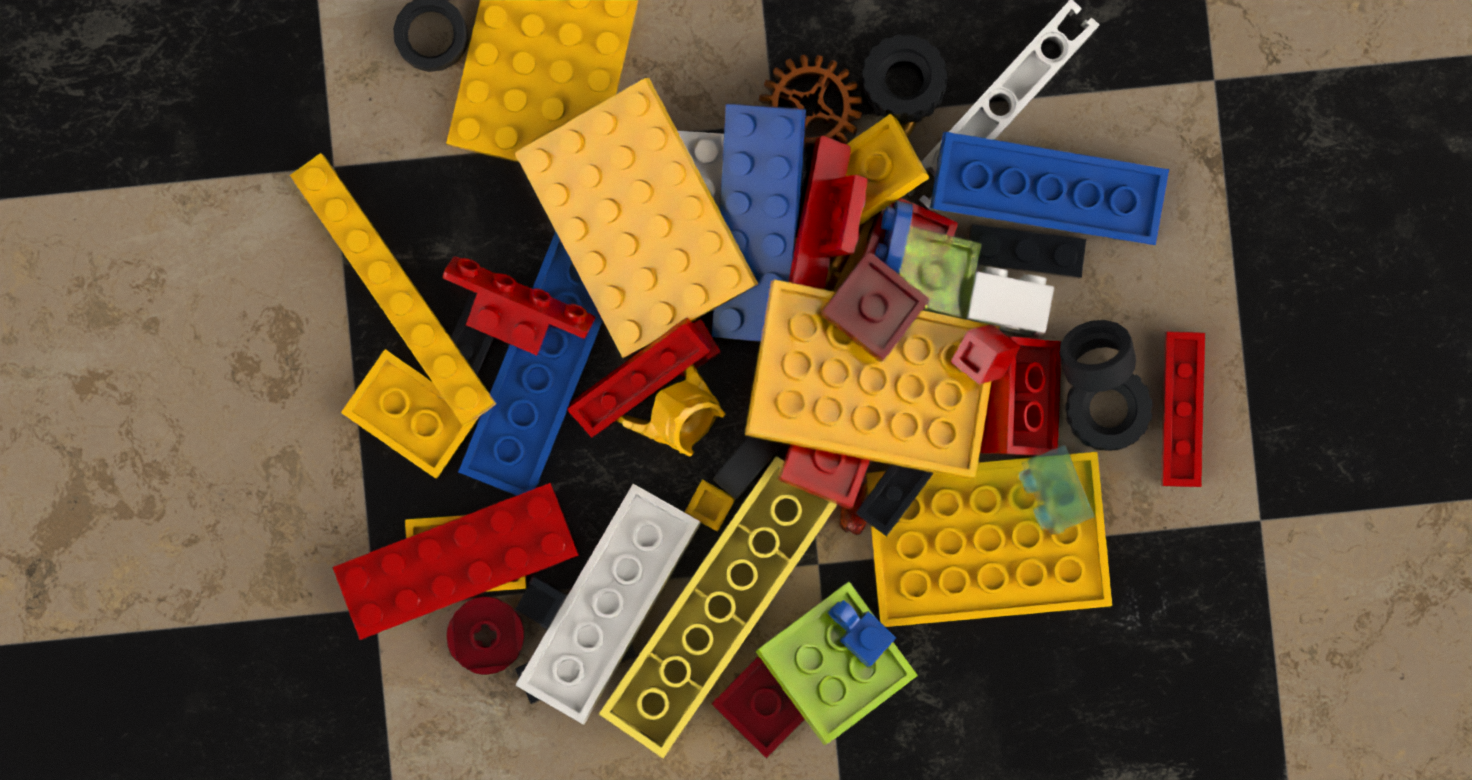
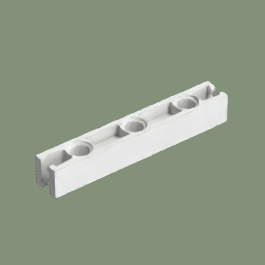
M1069 0L949 132L995 140L1094 33L1099 24L1092 17L1089 21L1085 19L1081 24L1085 30L1073 41L1068 40L1065 34L1058 31L1057 28L1067 15L1072 16L1074 13L1077 15L1081 11L1079 5L1073 0ZM1045 41L1056 42L1061 49L1060 57L1056 59L1045 57L1041 51V44ZM994 97L1004 98L1009 104V112L1003 116L995 115L989 108V100ZM941 141L921 161L924 169L931 172L934 178ZM911 190L907 194L911 197L915 191ZM923 195L919 199L921 202L920 206L931 210V198L929 200Z

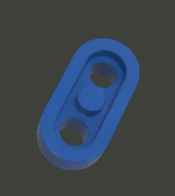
M896 200L893 207L887 206L885 208L881 222V229L886 230L884 243L878 244L875 256L899 274L912 219L913 205Z

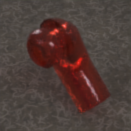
M863 481L853 507L847 509L841 506L839 526L844 532L848 533L850 531L854 535H860L867 523L855 514L863 503L868 491L867 483Z

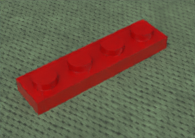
M686 317L571 401L567 410L592 438L711 351L712 345L689 318Z
M1165 332L1161 486L1202 487L1205 333Z

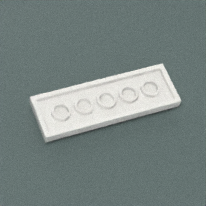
M633 484L517 681L516 686L584 725L701 522Z

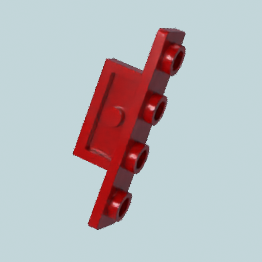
M825 136L817 137L815 141L788 281L789 283L822 290L825 289L830 257L854 254V249L859 239L858 228L861 212L866 202L865 191L868 179L856 174L846 176L851 147Z
M453 257L442 276L445 280L477 293L466 322L467 326L534 355L539 353L550 324L581 338H586L596 318L579 305L566 304L552 298L544 290L531 289L517 283L509 275L491 272L468 258Z

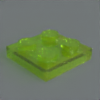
M910 226L899 275L930 299L923 311L962 319L967 318L981 243Z

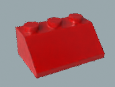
M1008 336L1021 347L1005 375L1000 379L991 381L980 453L1058 455L1061 375L1059 351L1061 341Z

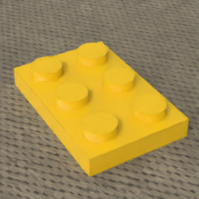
M889 114L846 144L851 147L846 176L856 174L868 179L865 191L866 202L861 212L859 226L929 179L900 123L892 114Z
M386 349L341 411L343 415L436 479H438L480 418L478 417L466 427L463 426L434 383Z

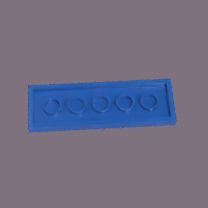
M726 104L720 212L759 285L713 309L712 337L761 341L771 282L773 280L789 281L798 234L806 109Z
M943 131L930 208L1156 245L1169 169Z

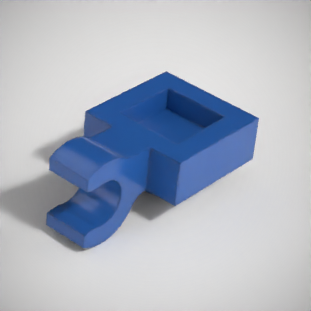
M842 600L841 603L838 601L828 612V615L847 631L839 641L866 667L872 666L896 639L869 611L864 612L859 618L856 611L845 600Z

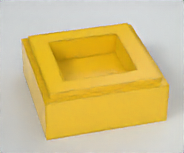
M702 479L684 513L718 532L735 498Z

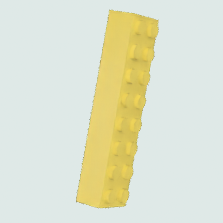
M777 456L599 713V715L662 758L670 750L837 506L833 502L777 480L784 463Z

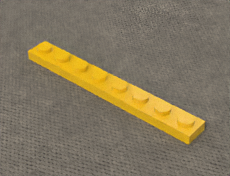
M320 153L293 172L290 177L461 424L466 427L497 405L325 156Z

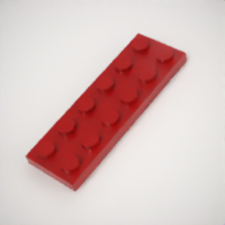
M548 483L332 568L359 639L362 640L571 559L579 554L552 484Z

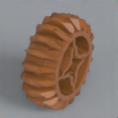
M801 55V68L797 69L791 59L786 60L785 64L789 72L786 75L781 69L775 68L773 74L779 82L775 83L771 80H765L764 87L773 93L772 95L760 94L759 102L768 104L770 107H778L779 98H782L793 108L804 109L800 102L805 99L808 102L809 98L814 99L816 93L820 91L817 97L816 108L821 112L817 115L812 112V116L806 117L804 132L809 124L813 122L830 124L834 128L822 136L847 144L848 140L842 134L843 130L849 134H855L857 131V127L849 123L848 120H860L862 117L861 112L851 110V106L862 104V97L849 96V93L854 92L858 88L857 82H851L847 85L843 84V81L849 76V71L844 69L838 76L833 74L837 66L835 60L829 63L827 70L821 68L823 57L820 55L816 56L814 66H808L807 56ZM800 78H819L815 86L808 92H799L795 89L792 91L786 88L790 83ZM829 84L835 88L840 96L842 117L833 113V110L826 106L823 96ZM804 137L803 145L805 148H813L814 151L817 137Z

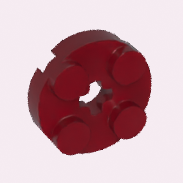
M494 597L475 598L467 601L455 611L447 627V645L453 658L462 667L475 674H495L505 670L517 660L524 645V625L520 616L510 604ZM488 624L489 629L497 633V638L491 640L490 647H484L481 640L475 639V633L481 631V625Z

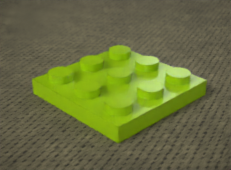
M850 582L844 584L755 651L823 745L829 744L918 676L894 642L890 644L872 666L866 667L839 641L847 631L828 615L829 610L838 601L841 603L842 600H845L856 611L859 618L867 611L872 614Z

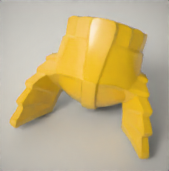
M693 364L683 371L686 377L685 381L671 385L657 393L652 409L651 421L622 415L616 421L623 424L624 427L645 435L650 439L667 444L680 453L692 456L694 454L692 445L697 443L709 431L716 417L724 418L725 416L718 400L709 390Z

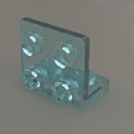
M1065 445L1021 462L1024 470L1018 472L1026 494L1033 493L1038 503V507L1033 508V512L1041 530L1048 529L1050 535L1064 532L1066 528L1095 517Z

